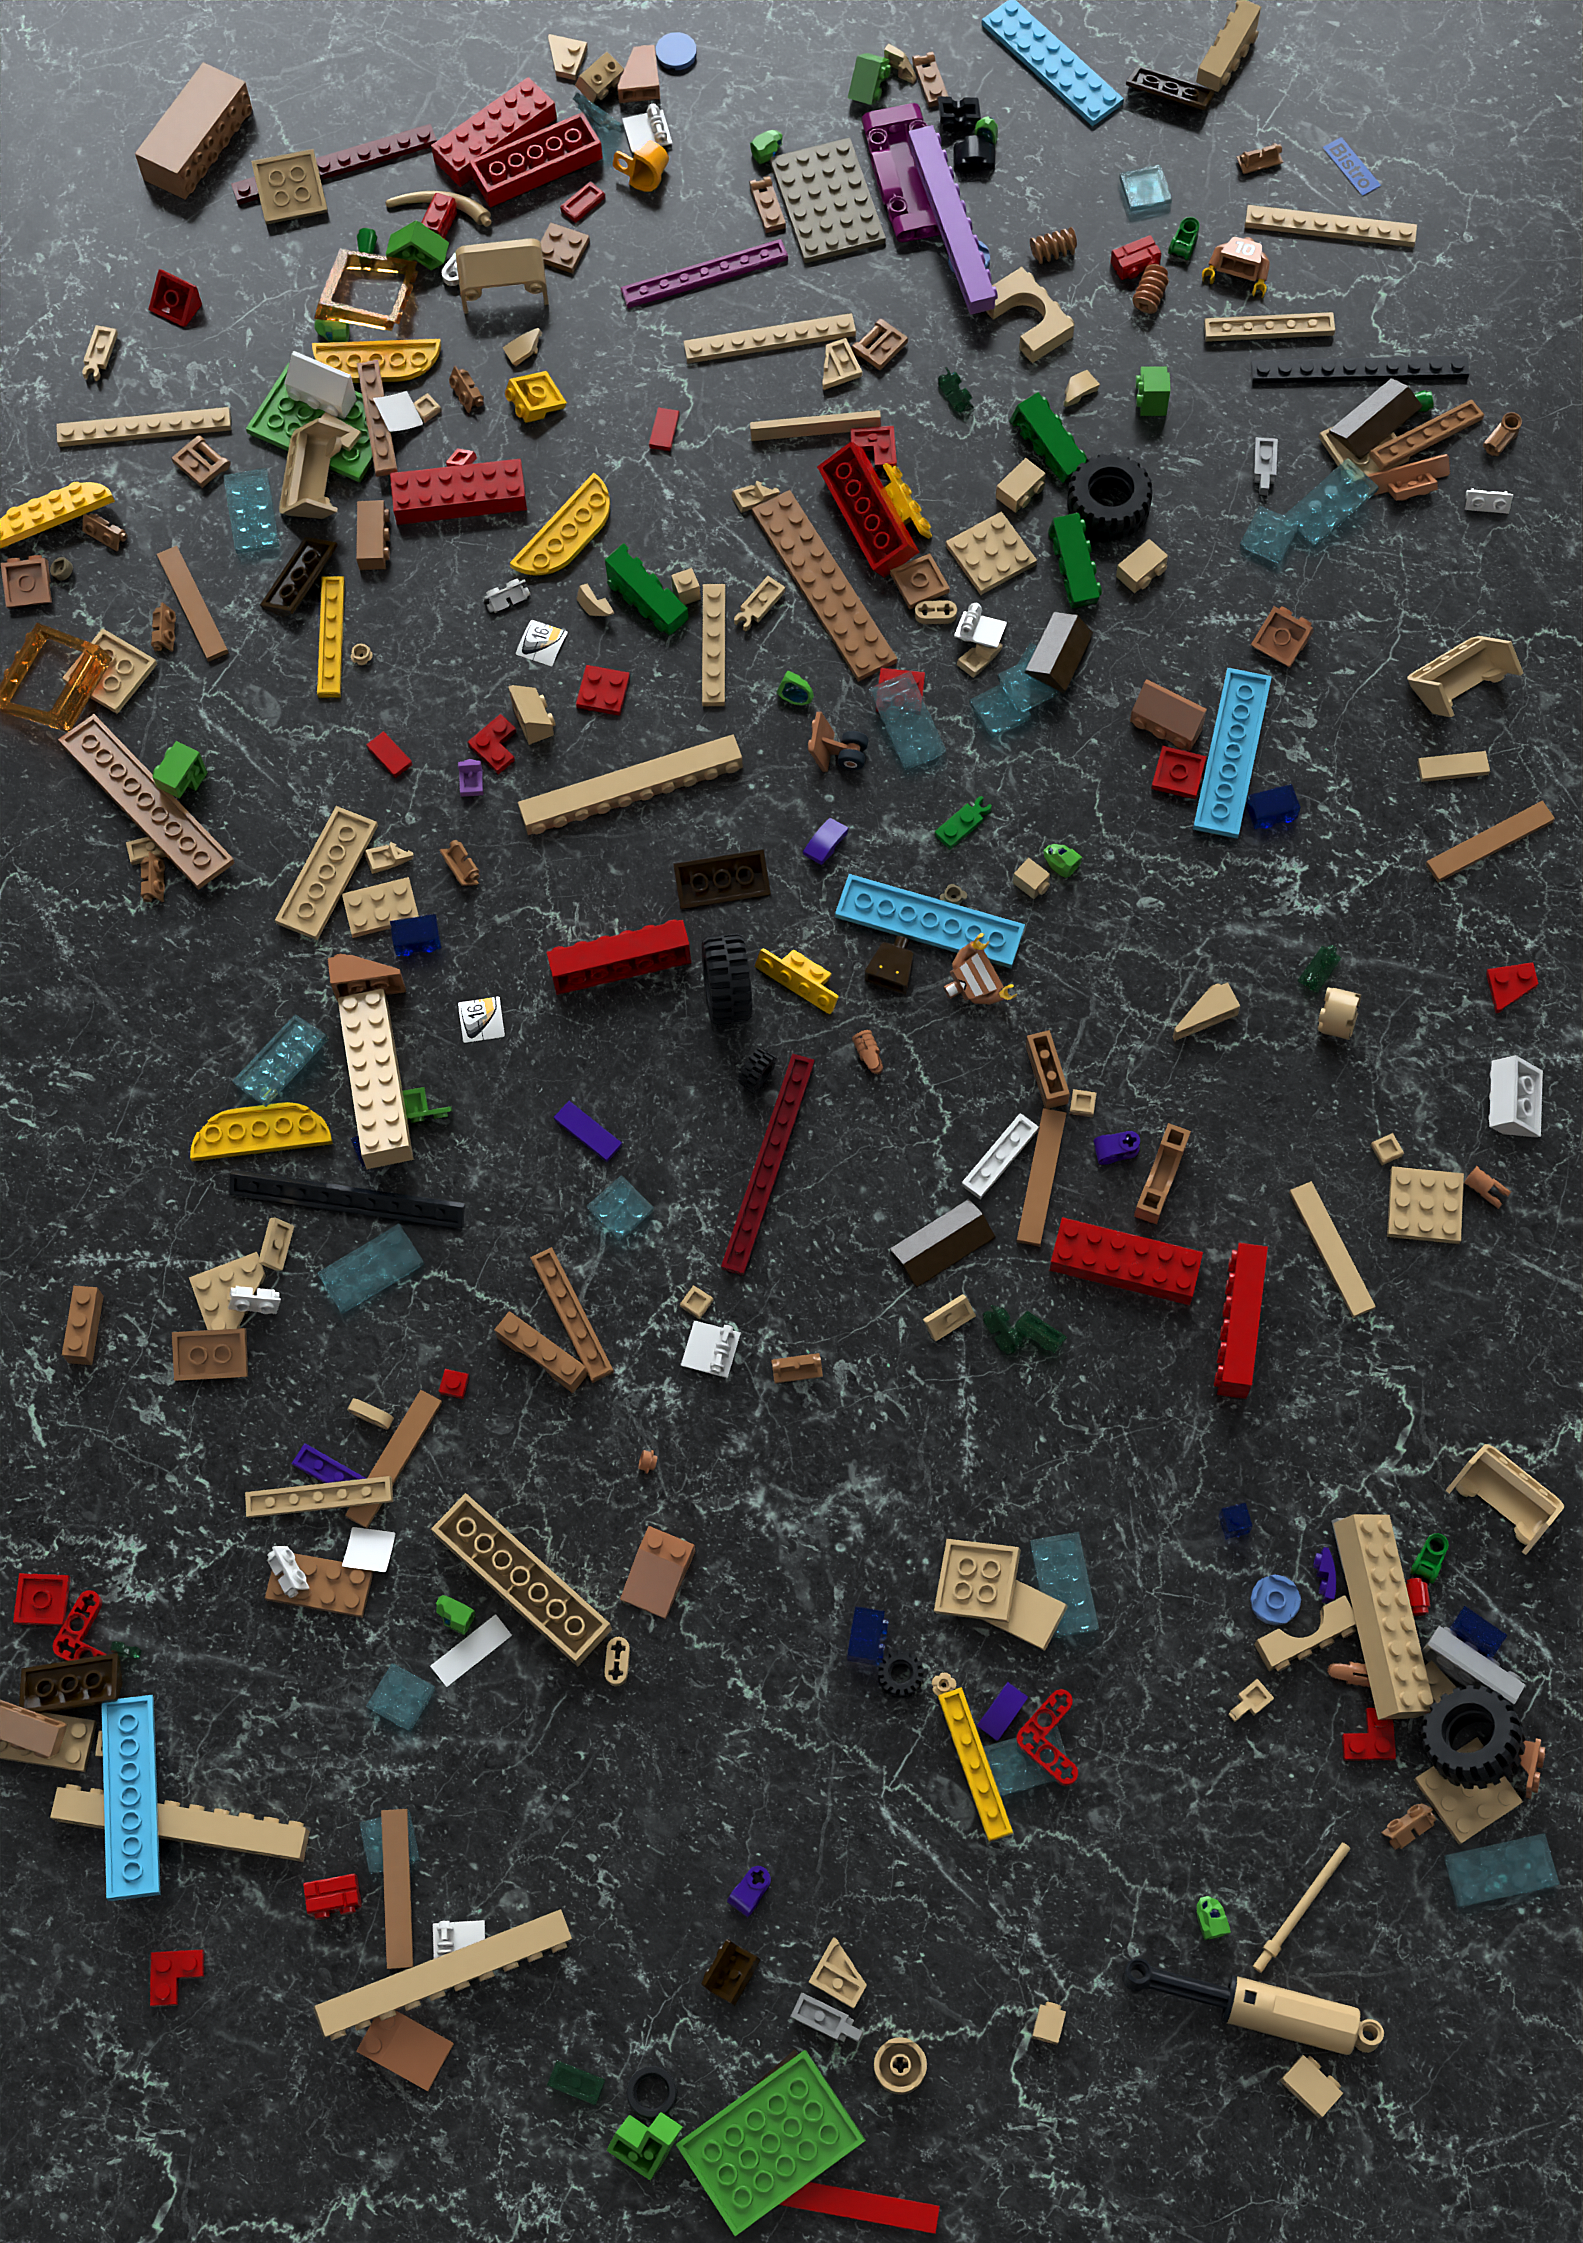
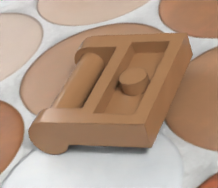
M883 319L876 321L875 327L859 342H855L851 346L856 356H861L879 370L908 343L907 336ZM880 333H884L869 349L866 348Z
M201 436L195 437L172 457L173 463L201 488L207 485L219 473L228 470L231 465L229 460L225 457L222 458L206 444V440ZM196 450H201L215 464L213 466L210 465Z

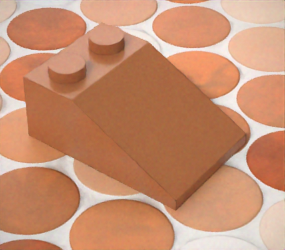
M337 954L334 957L328 958L330 984L337 1002L339 997L384 989L385 995L406 992L400 969L354 955Z
M648 1526L620 1600L666 1619L696 1552L694 1544Z
M396 2010V2015L381 2021L380 2017L375 2018L360 2043L357 2052L429 2091L454 2043Z

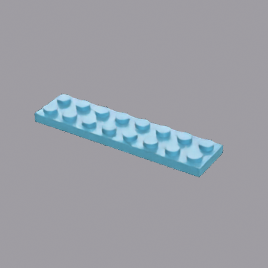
M1008 0L982 19V26L1091 126L1096 125L1123 105L1124 98L1016 0Z
M1227 668L1193 830L1238 839L1272 676Z
M852 874L848 875L835 912V918L897 936H903L956 953L974 941L980 933H983L984 935L979 941L982 944L990 941L988 946L983 949L990 963L1012 968L1025 929V924Z
M153 1695L121 1698L118 1701L102 1703L106 1898L108 1901L161 1895Z

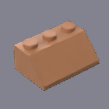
M1146 679L1132 709L1130 722L1137 728L1152 732L1157 738L1172 742L1177 748L1190 751L1203 730L1207 709Z

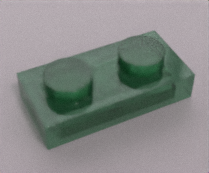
M1026 1311L1014 1326L1023 1335L1031 1337L1040 1343L1044 1349L1053 1353L1067 1339L1065 1335L1029 1311Z
M557 2060L547 2086L596 2106L606 2080Z

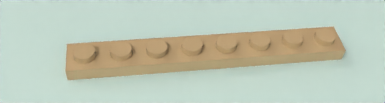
M1248 205L1245 228L1414 247L1417 224Z
M852 313L685 340L684 349L688 364L856 336V329Z
M229 407L60 423L57 424V443L59 447L228 431L231 430V414Z

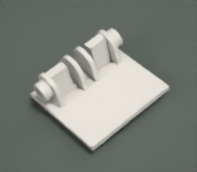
M650 104L645 114L622 118L632 153L640 150L649 140L660 146L672 144L663 110H659L656 104Z
M978 603L971 604L968 612H963L954 637L963 641L979 643L986 647L997 648L1007 622L981 616V606Z
M694 1321L681 1366L728 1378L741 1332L733 1331V1327L730 1325H724L721 1328Z
M485 1920L465 1922L440 1921L433 1924L434 1959L484 1940Z

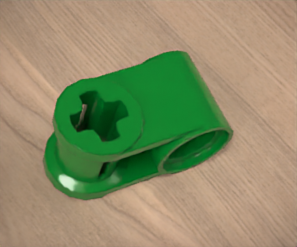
M1186 217L1181 221L1170 243L1168 254H1177L1184 257L1187 261L1190 259L1199 233L1200 224L1196 218Z
M1435 1533L1427 1538L1413 1563L1410 1574L1414 1575L1416 1573L1428 1579L1429 1583H1434L1449 1546L1448 1540L1444 1535ZM1431 1541H1436L1441 1545L1440 1552H1435L1430 1548Z

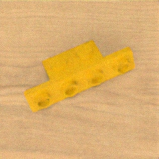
M885 463L883 467L891 483L884 488L904 525L913 520L919 533L928 539L931 538L932 534L929 531L931 526L924 517L922 518L919 504L912 500L910 496L912 491L906 483H903L901 471L896 466L892 467Z
M762 949L759 952L755 963L757 969L826 1013L831 1014L839 996L823 986L829 980L830 972L795 950H792L782 960L766 949Z

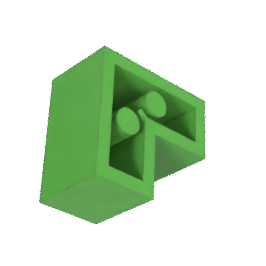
M870 53L857 56L848 99L869 105L876 103V100L879 101L882 88H879L880 83L885 81L891 72L890 59Z
M415 220L390 235L385 256L400 266L416 260L428 269L433 270L444 264L449 242L427 228L423 223Z
M1141 367L1140 375H1136L1135 387L1138 389L1136 407H1140V416H1166L1170 397V373H1167V367Z
M176 741L172 747L167 749L162 763L154 769L152 778L157 788L180 799L187 787L196 791L208 772L198 751Z
M660 2112L649 2128L629 2115L615 2133L606 2151L648 2180H651L664 2163L683 2127L662 2112Z

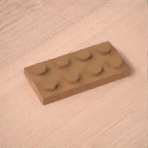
M294 1553L299 1569L306 1576L309 1589L297 1590L298 1594L292 1598L284 1594L278 1582V1579L284 1573L282 1572L280 1575L275 1576L273 1570L271 1571L265 1595L267 1601L363 1618L374 1571L343 1567V1562Z

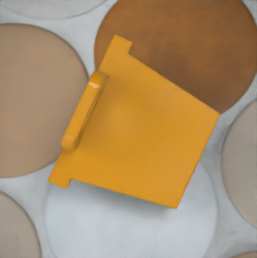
M649 140L640 150H636L633 158L620 151H616L613 167L630 176L629 185L644 192H651L659 186L661 174L669 162V156L662 146ZM619 159H624L627 162L628 167H622L619 163Z

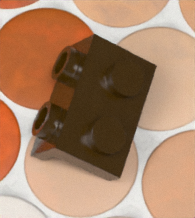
M727 1939L718 1949L717 1957L711 1967L705 1972L701 1985L712 1994L735 2006L761 1959Z

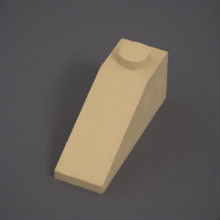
M1228 982L1223 985L1215 984L1205 992L1175 1027L1173 1033L1174 1041L1238 1015L1240 1005Z

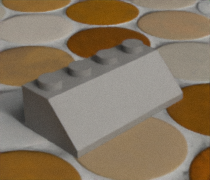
M1438 1626L1421 1651L1423 1658L1428 1662L1432 1660L1440 1670L1463 1686L1475 1685L1478 1690L1481 1686L1488 1687L1492 1692L1497 1691L1502 1694L1504 1699L1508 1700L1513 1706L1525 1687V1684L1521 1682L1522 1679L1514 1672H1506L1500 1668L1499 1662L1492 1657L1481 1655L1478 1652V1648L1470 1642L1464 1643L1456 1637L1457 1634L1450 1628Z

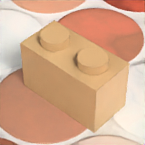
M1025 458L997 485L996 498L1016 513L1021 507L1024 508L1028 505L1035 493L1039 494L1045 487V472Z
M1148 539L1118 564L1116 577L1131 591L1136 593L1140 588H1146L1152 578L1156 575L1160 576L1166 570L1168 555Z
M1303 2055L1279 2081L1316 2117L1321 2118L1341 2097L1343 2092L1339 2090L1341 2085L1332 2076L1326 2077L1319 2070L1321 2066L1311 2056L1306 2058Z

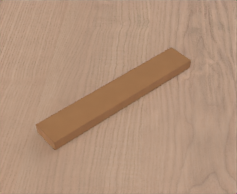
M378 360L357 363L376 477L397 473L391 432L388 430L373 398L385 397Z
M1471 399L1371 450L1369 456L1379 469L1383 471L1481 421L1484 413Z
M174 546L158 553L157 557L208 662L228 654L224 641L178 547Z
M1541 801L1428 860L1426 866L1436 881L1440 882L1553 823L1555 818L1545 803Z
M1043 1108L1017 1237L1018 1243L1038 1247L1041 1245L1066 1118L1065 1112Z
M551 1247L530 1257L582 1364L586 1366L591 1382L593 1383L614 1373L553 1248Z
M420 1390L368 1478L390 1476L392 1477L393 1487L442 1405L441 1400ZM382 1503L350 1507L345 1516L368 1528Z
M408 1809L381 1810L387 1969L414 1967Z

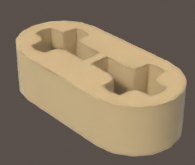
M922 601L915 607V619L921 624H949L957 616V607L951 601ZM924 609L927 610L926 616H924L922 613V610ZM945 609H949V615H945Z
M353 1398L347 1409L351 1414L386 1430L389 1429L394 1419L390 1414Z
M622 1637L611 1639L607 1645L605 1678L612 1686L624 1684L628 1677L630 1646L627 1640ZM617 1643H621L622 1648H626L625 1651L620 1652V1659H616V1653L612 1650V1647H617ZM615 1664H619V1671L623 1673V1676H618V1680H613V1676L609 1675L610 1672H614Z

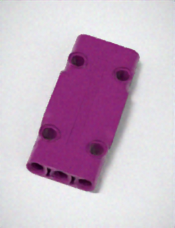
M910 103L864 114L861 121L868 141L872 168L884 205H887L888 219L892 223L897 241L908 242L941 235L908 145L909 131L928 126L924 122L920 106L916 103Z

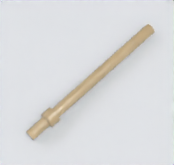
M1341 1843L1273 1939H1269L1264 1945L1263 1953L1253 1965V1968L1261 1973L1271 1958H1276L1281 1951L1280 1946L1349 1852L1350 1847Z

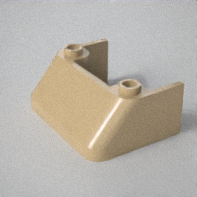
M530 238L466 245L456 250V263L464 314L468 313L467 301H475L481 297L483 288L524 284L525 290L532 294L543 292L544 305L549 304L542 247L539 240Z
M317 418L293 432L289 444L279 505L280 513L288 516L324 519L337 512L338 508L333 507L329 498L324 497L330 458L340 452L342 446L340 437L350 433L351 428Z
M1476 636L1411 673L1407 679L1411 688L1433 714L1452 717L1454 716L1451 708L1453 706V698L1483 680L1495 683L1504 679V675L1507 673L1522 675L1523 670L1511 641Z
M1485 1444L1471 1458L1446 1489L1450 1494L1456 1487V1490L1465 1497H1474L1477 1494L1516 1525L1514 1528L1516 1538L1521 1543L1527 1545L1522 1551L1525 1555L1564 1509V1505L1559 1498L1500 1451L1488 1444Z

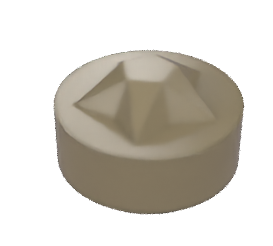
M64 557L57 558L50 567L51 575L60 581L67 579L73 570L72 563Z

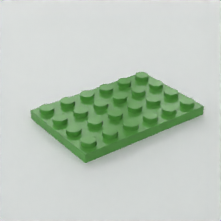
M289 363L246 427L248 434L287 451L289 450L293 432L309 422L321 418L325 413L321 409H313L307 403L300 400L295 401L288 396L284 383ZM355 391L357 400L346 418H336L361 431L362 436L350 451L341 447L340 452L330 458L329 469L357 482H361L373 463L363 397L361 393Z
M804 2050L679 2141L676 2146L734 2236H737L866 2140L807 2051Z

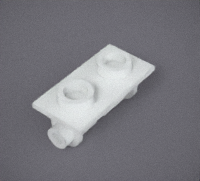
M1471 488V490L1466 491L1465 510L1509 514L1513 494H1508L1507 491L1486 492Z
M514 579L506 583L507 587L499 590L497 587L486 592L487 596L484 597L483 601L489 600V604H487L489 612L494 611V613H497L509 607L507 598H510L513 605L526 600L530 596V592L527 587L523 588L522 586L526 582L525 579L520 582L518 579Z
M236 1286L235 1288H230L231 1299L228 1309L240 1312H261L263 1314L277 1313L280 1298L279 1292H275L274 1289L257 1288V1295L255 1296L252 1295L253 1288Z
M273 1546V1551L267 1555V1561L275 1576L280 1575L282 1572L284 1573L278 1579L284 1594L292 1598L298 1594L297 1590H308L309 1586L306 1582V1576L299 1569L294 1553L288 1546Z

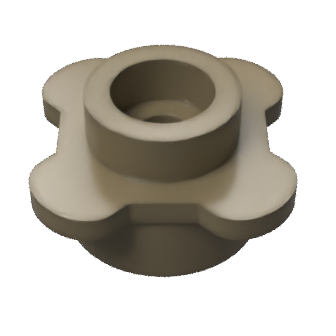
M955 884L948 885L945 893L940 895V900L959 906L963 900L967 899V893Z

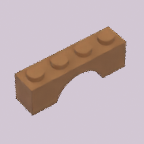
M1168 1123L1150 1175L1138 1201L1134 1217L1157 1225L1191 1131Z
M510 1311L494 1329L500 1341L515 1352H521L534 1360L555 1381L572 1393L588 1375L586 1366Z

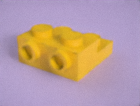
M547 371L509 379L505 390L506 399L509 402L512 401L515 405L516 415L519 418L522 417L526 423L544 419L547 412L565 409L567 403Z

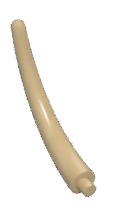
M413 192L388 199L385 202L388 208L411 203H431L435 193H441L455 198L457 209L468 214L478 225L484 224L487 227L492 222L490 220V212L481 204L468 197L451 192Z

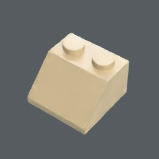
M509 686L512 707L528 744L530 745L553 736V726H556L552 714H547L545 710L547 703L544 696H539L536 688Z

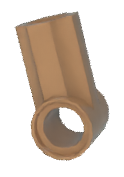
M1510 412L1504 415L1501 423L1483 444L1487 453L1492 456H1499L1510 441L1517 437L1522 424V419L1518 414Z

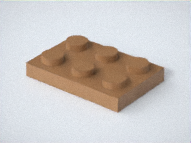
M246 1328L172 1332L174 1381L248 1377Z

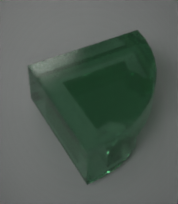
M118 1641L112 1642L110 1649L113 1653H118L119 1656L140 1659L142 1651L136 1646H125V1643Z

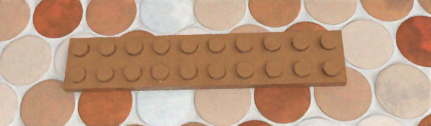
M788 490L753 507V516L857 681L859 682L879 672L881 668H887L897 663V657L792 492Z
M95 714L58 739L59 744L198 890L234 864V859L173 795L156 787L151 772Z

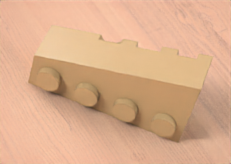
M1236 1L1235 13L1230 12L1224 30L1220 29L1214 46L1211 45L1198 68L1197 83L1219 92L1223 85H1227L1231 72L1237 70L1241 57L1247 55L1249 45L1255 43L1259 34L1257 26L1261 6L1250 1Z

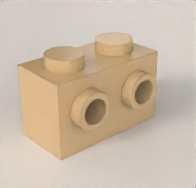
M606 52L579 76L575 86L593 104L598 98L602 100L609 93V88L612 86L616 88L618 86L624 68Z

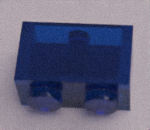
M1292 784L1248 795L1246 803L1254 829L1260 827L1263 829L1269 828L1280 822H1292L1298 818L1301 808Z
M436 914L390 921L393 947L396 955L409 956L414 952H433L436 949L442 948Z
M855 1606L847 1661L877 1665L878 1658L883 1659L885 1644L880 1642L882 1634H887L889 1619H884L885 1611Z
M1466 1606L1462 1608L1449 1627L1457 1634L1456 1637L1464 1643L1470 1642L1476 1646L1478 1652L1484 1657H1493L1507 1637V1634Z

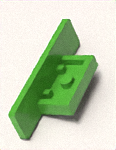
M425 1087L403 1090L407 1119L410 1118L411 1123L424 1121V1116L433 1114L434 1119L447 1117V1112L452 1111V1106L429 1110Z

